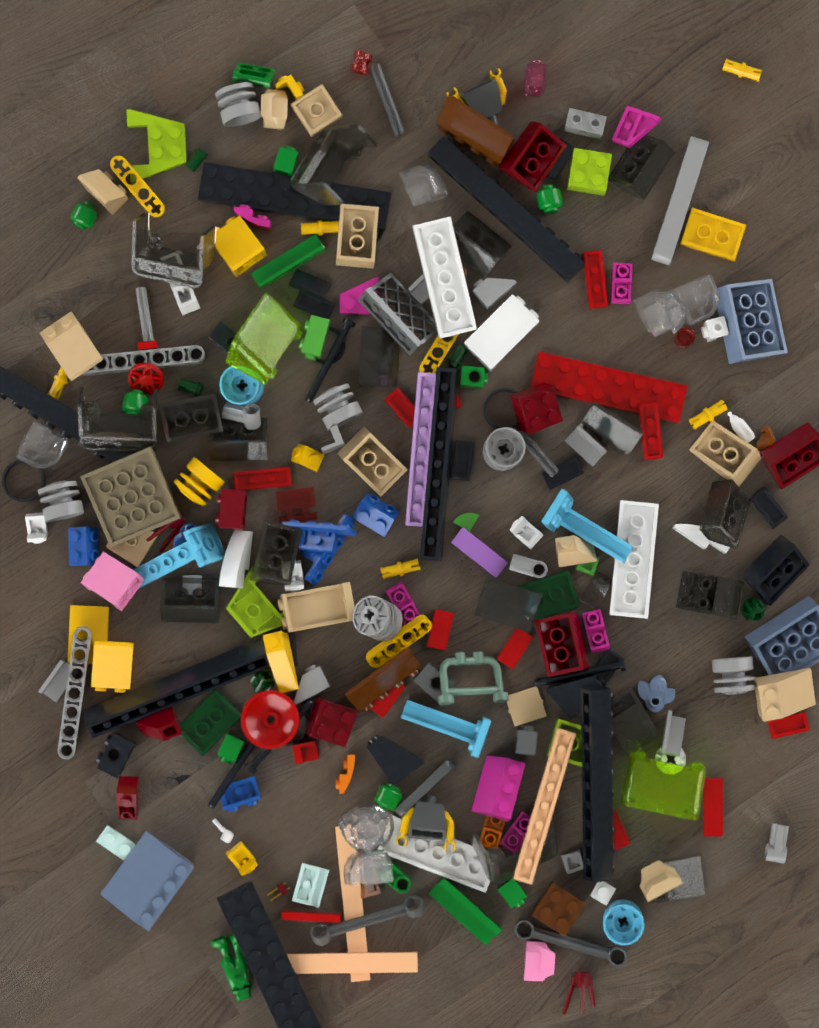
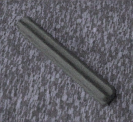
M374 64L370 67L393 132L395 136L404 134V128L380 64Z

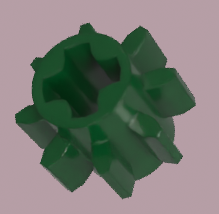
M749 598L742 605V615L747 621L750 619L755 622L759 621L764 617L765 605L760 598L757 601L754 598Z
M267 670L256 672L250 679V682L253 683L252 688L257 693L270 691L275 685V681H272L273 675Z

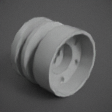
M253 83L232 84L221 88L215 93L216 99L219 100L217 102L218 107L225 108L220 112L225 127L245 125L261 117L258 102H251L256 98V93L253 92L255 90Z
M348 383L326 390L313 401L315 406L324 404L318 409L319 413L328 411L329 414L322 419L328 431H330V427L335 425L340 427L363 414L358 401L348 403V400L354 396L353 392L344 394L350 389Z
M508 427L498 428L484 442L483 458L488 466L494 470H511L525 455L526 445L522 435L515 429ZM502 446H504L505 451H507L503 455L500 454L501 450H499Z
M77 481L54 482L37 490L38 495H48L40 499L41 503H50V506L42 510L45 522L60 521L84 514L82 501L72 500V497L80 494L79 490L70 491V489L78 486Z
M367 596L362 598L353 610L352 621L354 627L358 632L375 640L388 641L393 639L402 627L403 617L400 609L380 597Z
M752 656L712 660L713 672L722 673V677L715 679L714 683H723V687L714 688L715 693L731 695L755 690L754 684L746 685V681L755 680L754 677L745 676L746 671L754 669Z

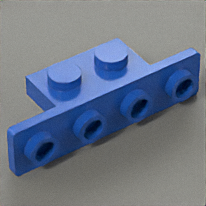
M344 514L337 526L340 523H345L353 529L355 520ZM339 535L336 552L343 545L347 535ZM302 551L301 555L314 562L304 579L313 585H317L328 565L332 563L336 552Z
M290 519L289 522L282 521L281 526L289 531L302 532L298 547L302 551L335 553L339 535L356 536V531L345 523H340L337 526L329 522L317 524L313 521H306L305 523H300V521Z

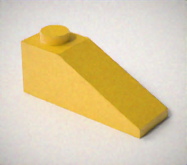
M278 631L263 635L266 655L279 692L287 693L299 690L288 633Z

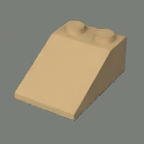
M98 169L77 177L84 188L112 215L128 200V197L125 195L127 191L120 184L116 186L112 182L114 178L107 171L103 173Z
M341 204L336 253L337 266L374 268L379 207Z
M69 312L40 332L43 340L71 381L103 360L88 334L72 312Z
M715 421L708 425L689 449L690 452L737 487L742 484L762 458L755 447Z
M365 427L337 453L380 497L408 470Z
M811 668L754 678L758 714L763 722L781 719L816 705Z

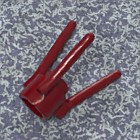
M182 517L165 524L149 536L146 541H151L169 526L172 529L175 528L160 547L159 551L162 552L178 531H180L183 526L182 524L186 522L185 519Z
M575 972V976H571L570 988L562 1011L563 1015L567 1012L575 984L576 988H581L580 1012L584 1013L585 989H588V987L592 1007H595L592 985L593 977H590L591 973Z

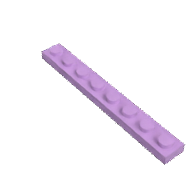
M418 372L405 519V525L423 527L436 374Z

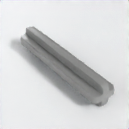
M145 287L136 288L143 341H154L147 290Z

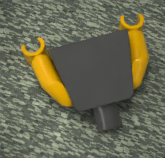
M497 68L498 75H493L490 70L489 80L461 92L460 96L457 88H453L456 92L453 95L454 97L496 125L499 122L495 114L503 110L502 106L505 104L507 94L503 79L500 78L501 70Z
M425 796L424 802H416L415 808H410L403 816L399 830L401 834L396 838L397 845L399 839L404 838V847H406L408 844L406 834H408L409 838L445 841V838H447V842L443 846L444 850L447 852L446 846L448 843L453 845V851L456 849V844L453 842L454 821L450 814L444 811V805L436 803L435 796Z

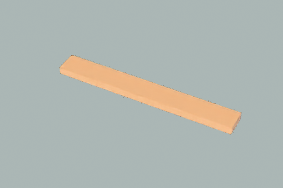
M560 728L556 730L513 879L528 884L533 883L576 733Z
M355 824L335 826L345 921L364 916ZM365 927L346 932L348 953L368 952ZM350 973L351 982L371 980L370 973Z
M418 952L286 953L296 974L418 972Z

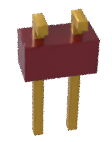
M281 882L277 885V888L267 894V896H269L277 889H279V891L281 892L277 896L272 898L270 901L274 900L281 894L285 895L286 893H288V889H290V887L286 889V887L284 886L286 882Z

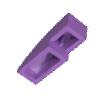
M462 528L451 542V544L495 578L498 577L508 564V562L465 528Z

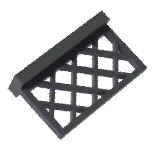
M392 273L365 290L358 299L409 356L438 333L435 319ZM388 280L394 285V289L387 288L386 282ZM375 290L383 292V298H380ZM387 293L395 294V300L387 299ZM399 295L404 296L407 299V303L400 302ZM388 304L396 306V312H393ZM400 307L408 308V314L400 313ZM412 309L417 310L420 313V317L413 316ZM401 318L407 319L409 321V326H406L401 320ZM413 321L421 322V328L413 327ZM425 323L430 324L435 330H426ZM414 332L421 334V336H422V340H421V341L416 337V335L414 334Z

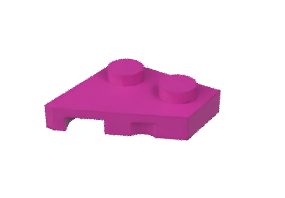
M626 106L612 141L631 148L661 121L660 116Z
M375 277L340 294V314L371 315L358 299L365 290L379 282V277Z

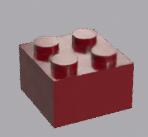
M542 382L510 395L519 429L526 434H533L563 421L554 387L551 384Z
M222 489V493H218L217 504L220 505V512H216L215 523L218 524L219 528L245 530L248 498L246 491Z
M316 697L305 734L346 748L358 710Z

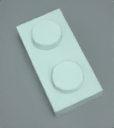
M109 825L105 827L96 841L122 860H125L136 845Z

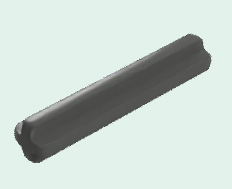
M519 431L524 438L526 449L550 477L555 476L559 472L558 468L528 434Z

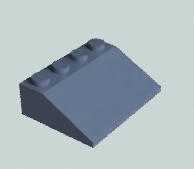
M772 279L728 284L713 290L719 317H725L729 332L728 335L723 336L729 364L788 353Z
M810 596L744 637L767 675L806 669L819 662V605Z
M145 831L100 895L131 920L149 931L192 872L194 864L154 835Z

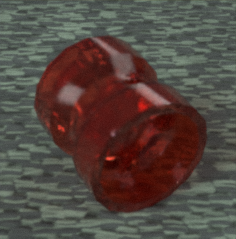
M354 51V63L351 64L350 71L360 75H368V65L371 63L373 56L367 52Z
M688 327L679 329L674 336V342L679 348H687L695 340L694 331Z

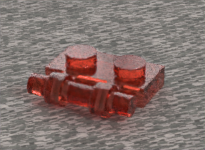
M314 487L275 492L278 511L286 510V516L279 517L280 524L282 521L289 522L290 519L300 522L318 520L317 512L309 513V507L316 506ZM303 508V514L292 515V509Z

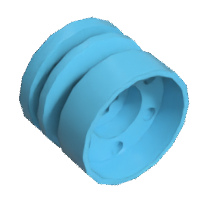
M241 364L233 365L226 369L220 377L219 383L223 397L232 404L240 406L254 404L259 401L265 386L263 378L258 371ZM243 381L244 383L248 384V387H245L244 391L242 388H240V385L243 384Z
M626 899L610 903L603 915L604 932L612 942L619 945H630L636 942L644 930L643 914L639 906L633 901ZM625 916L627 923L620 924L619 918L623 919Z

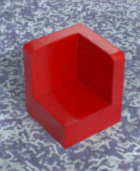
M316 740L292 745L296 764L319 759Z

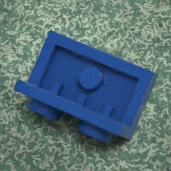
M366 493L352 518L385 537L399 511L392 505L380 501L377 496Z
M98 527L68 528L69 566L94 565L95 560L99 557Z
M255 776L232 782L221 797L223 811L228 809V812L239 810V806L247 804V807L258 804V800L262 797Z

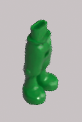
M231 933L229 938L234 949V958L229 950L227 935L211 940V946L221 951L223 956L221 967L224 969L232 993H235L236 1000L241 1001L252 997L250 992L252 985L249 966L233 933Z

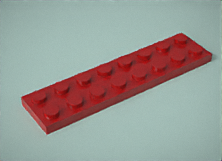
M540 351L538 352L530 386L545 382L553 385L557 396L639 414L638 403L658 401L659 419L674 423L680 422L688 387L683 384Z

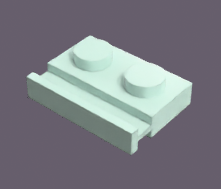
M302 862L292 901L319 908L329 869Z

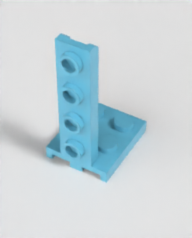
M561 489L541 521L546 528L555 532L556 528L558 529L561 525L624 564L634 547L572 510L571 507L574 499L567 491Z
M213 523L188 529L183 532L187 542L133 569L144 579L139 588L193 560H196L199 568L223 560L226 551Z
M410 700L406 701L401 715L402 719L469 742L468 750H470V755L477 758L491 724V720L482 717V720H478L477 724Z

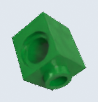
M290 146L279 148L273 167L275 173L293 176L299 158L295 148Z
M462 366L460 387L483 389V385L487 384L488 373H485V368ZM477 373L480 379L477 382H472L469 379V375Z
M227 733L217 754L221 756L220 760L227 764L235 763L245 740Z
M513 876L497 887V890L511 908L514 906L518 908L526 902L525 898L527 895L516 880L513 879Z

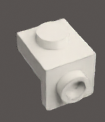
M724 316L706 320L703 323V327H701L703 338H707V342L729 334Z
M43 512L26 514L27 542L39 544L46 541L48 528Z
M523 516L515 520L510 528L513 535L530 549L543 536Z
M301 560L282 563L285 591L297 592L303 589L305 581Z

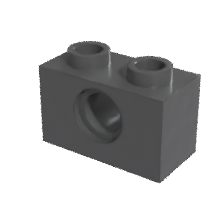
M428 663L413 681L438 701V696L442 695L441 687H432L431 681L435 677L440 678V667L435 663L432 665ZM448 675L449 688H457L455 686L457 682Z
M521 725V729L517 728L515 753L536 754L538 732L534 730V727Z

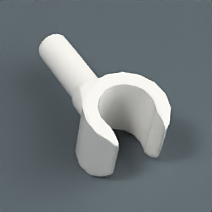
M216 818L213 819L212 822L223 832L220 839L230 843L234 836L233 833L223 827Z

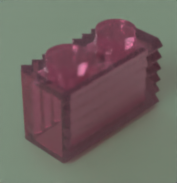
M536 60L527 64L525 95L542 96L544 94L547 65L543 64L542 61Z

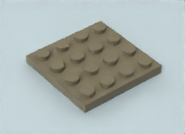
M152 447L80 476L110 547L182 518Z

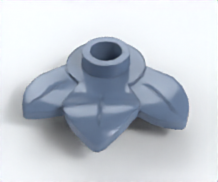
M662 675L655 676L650 684L639 681L637 687L639 697L645 701L647 709L651 712L661 711L665 704L671 703L675 698V689L667 688L666 680ZM653 699L658 700L659 704H658V705H654V704L652 703V700H653Z

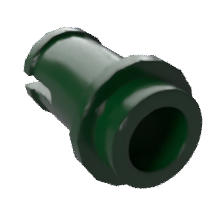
M200 147L194 150L195 153L185 164L193 172H195L204 159L207 160L206 156L208 154Z
M457 344L451 358L447 359V364L456 369L461 367L460 363L468 351L467 347Z
M181 378L178 390L192 393L196 397L202 394L203 385L200 382L195 383Z

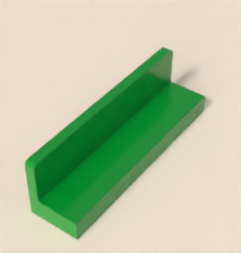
M315 234L252 272L251 275L262 291L326 252L325 246L322 245Z
M442 877L430 890L429 894L484 945H487L495 935L497 936L502 931L499 925L446 877Z

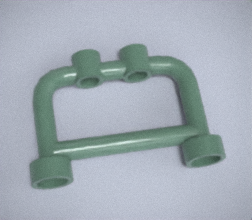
M465 652L454 653L453 658H447L441 663L439 674L442 695L438 696L439 705L453 704L454 696L493 694L494 703L509 701L508 692H504L501 666L495 658L484 656L483 652H474L472 657H466ZM490 664L494 669L495 686L449 688L447 668L451 665Z

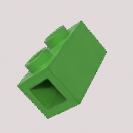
M311 315L310 319L306 320L304 330L307 331L306 336L301 338L299 348L302 349V354L305 355L304 358L316 361V358L321 359L331 323L329 319Z

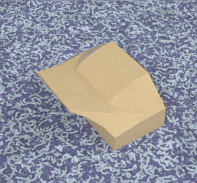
M266 89L265 93L261 94L260 115L264 119L263 128L284 129L288 107V98L285 91Z
M660 860L641 869L640 888L648 902L683 883L673 867H668Z

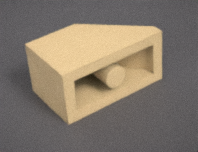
M574 535L555 538L559 567L597 561L594 545Z

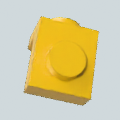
M285 75L277 80L275 84L276 90H282L288 86L296 100L303 96L304 88L299 81L295 82L292 75L288 77Z
M298 444L292 452L291 461L317 472L325 454L308 446Z
M242 841L226 852L227 857L238 868L242 876L251 873L258 866L255 857Z

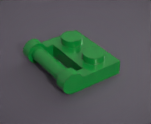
M238 62L233 71L232 82H250L270 88L276 69Z

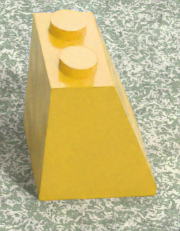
M240 215L237 218L233 216L226 221L227 225L221 229L220 227L214 229L210 233L211 236L208 237L236 277L267 256L264 247Z
M94 641L91 687H95V691L107 692V688H114V692L126 693V689H130L134 643Z

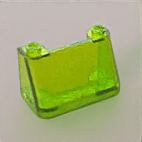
M265 293L232 341L225 363L266 385L269 379L273 380L278 372V369H276L277 363L290 343L300 340L304 332L302 325L272 295Z
M641 750L630 751L620 795L622 804L642 810L698 820L707 771L706 767H703L704 765L698 762H692V764L686 767L650 759L646 755L647 753Z

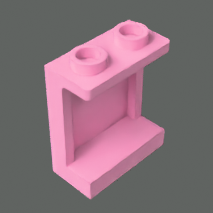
M103 552L95 560L90 571L84 575L81 583L89 591L95 592L122 611L144 582V579L134 570Z

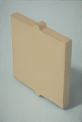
M536 686L508 695V713L511 714L514 726L547 716L543 706L544 700L541 699Z

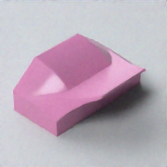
M526 940L524 980L544 981L545 978L554 975L555 953L547 947L546 942Z

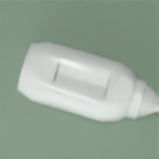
M728 412L731 427L737 436L747 443L755 438V434L742 418L732 415V412Z

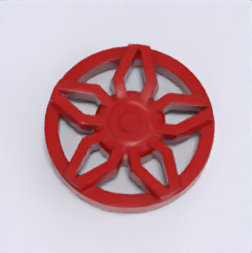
M139 363L130 369L128 382L133 390L154 394L163 386L164 374L154 364Z

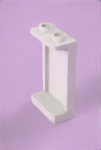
M512 294L464 342V346L490 372L540 322L538 314L532 309L528 310L524 306L526 303L519 296L515 297Z

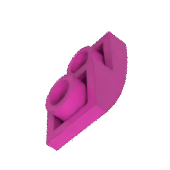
M234 206L235 214L237 216L240 215L243 221L257 228L271 231L272 223L271 220H268V217L257 215L255 218L254 211L250 209V206Z
M613 262L611 304L630 305L632 263Z
M402 581L385 590L392 604L400 609L404 625L420 615Z
M601 610L582 613L591 653L609 650L610 645Z
M521 811L499 844L515 854L524 842L531 817Z

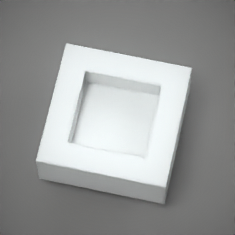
M604 881L597 882L589 896L607 906L616 888Z

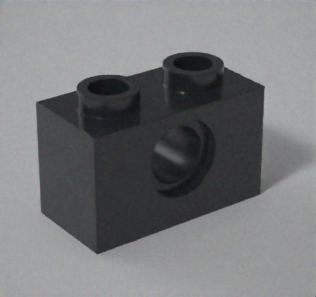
M113 733L112 736L109 735L104 744L107 746L104 753L100 752L96 763H98L97 769L115 778H119L137 742L118 733ZM112 749H116L119 752L117 760L110 757Z

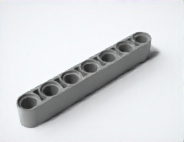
M693 136L689 139L651 257L653 261L666 265L671 263L709 145L708 141Z
M199 345L102 354L101 357L107 363L106 367L98 369L96 364L81 374V376L129 372L136 365L135 360L138 356L145 358L144 363H151L159 368L199 365L206 360V352ZM200 350L202 352L201 358L193 359V352ZM177 352L183 354V358L180 361L173 360V356ZM158 354L164 356V360L161 363H155L154 361L155 356ZM119 358H125L126 360L123 367H117L116 365Z
M87 626L78 627L73 636L58 743V755L65 760L74 756L77 744L92 632ZM80 630H84L88 633V638L80 640L77 633ZM76 650H83L86 656L83 659L76 658ZM74 669L82 670L83 676L75 678L72 675ZM71 688H78L80 695L72 697L69 690ZM75 707L78 713L75 716H70L67 713V709ZM72 726L75 733L67 735L64 732V728ZM64 745H69L72 748V752L65 754L61 748Z

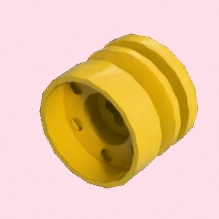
M193 457L186 466L191 472L190 476L181 472L179 475L185 479V482L182 483L177 478L173 482L180 492L192 502L205 507L207 503L201 497L205 495L211 500L212 497L207 490L210 488L218 492L225 482L198 459Z

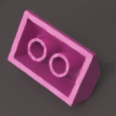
M487 755L471 811L509 822L526 763L505 757Z

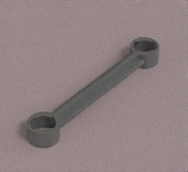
M412 895L407 897L404 904L331 926L325 923H317L311 928L310 934L313 942L316 945L322 946L329 943L333 936L404 915L410 918H418L424 913L425 908L421 897ZM414 904L420 905L417 909H410ZM321 931L327 932L324 936L317 937V935L320 934Z
M527 919L517 921L514 927L515 934L519 939L535 938L607 959L615 967L623 966L628 959L626 951L620 946L608 948L570 936L564 937L559 933L535 927ZM521 923H528L531 926V931L529 930L527 934L520 936L517 927ZM614 950H621L625 956L620 961L613 963L611 953Z

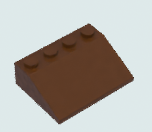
M449 94L436 122L438 131L446 136L449 134L454 137L453 140L460 146L466 145L469 147V151L475 156L481 155L484 157L485 162L490 166L495 167L496 165L499 167L513 146L514 136Z
M408 647L347 691L345 695L358 711L363 709L366 712L374 706L372 703L374 700L379 698L381 701L390 694L388 690L392 687L397 689L405 683L403 679L410 675L412 678L421 672L419 668L422 665Z

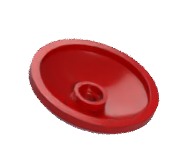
M263 691L255 694L245 704L241 714L242 729L245 736L254 745L264 749L279 748L286 745L295 736L299 727V712L295 703L287 695L278 691ZM270 716L275 718L274 723L268 722Z

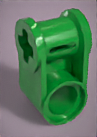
M388 858L381 870L375 873L398 893H406L411 888L412 882L409 876ZM399 879H405L408 882L406 889L398 887L397 882Z

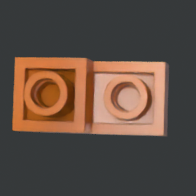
M348 754L347 758H344V770H347V773H340L339 778H336V789H339V794H343L350 783L356 754Z
M486 816L478 845L497 850L505 821Z

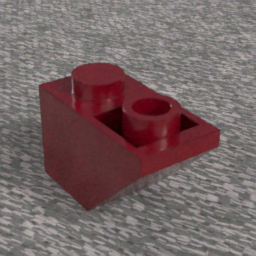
M172 707L136 721L143 736L166 741L182 734L178 717Z
M119 776L116 791L118 819L137 820L138 777Z

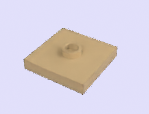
M323 84L290 104L311 137L343 117Z
M151 530L113 547H110L109 543H107L106 548L139 567L158 536L147 542L146 539L154 533Z

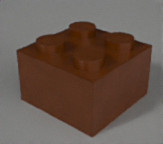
M551 880L531 914L565 937L586 903Z

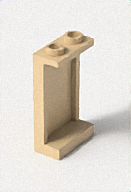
M350 582L280 595L281 599H278L279 610H283L284 618H281L283 630H287V633L352 621L355 608Z

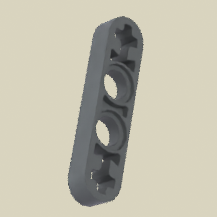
M450 759L444 762L395 809V812L402 818L410 808L416 805V802L423 799L456 767Z

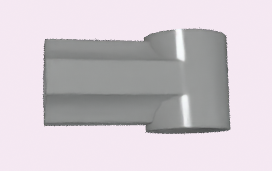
M228 402L224 405L223 418L244 423V426L251 430L261 426L260 408L258 405L248 404L240 406Z
M513 554L509 570L537 579L544 578L547 575L548 568L544 562ZM538 564L543 565L545 568L542 575L534 573V567Z
M771 824L769 843L766 844L764 853L765 861L785 863L789 826Z

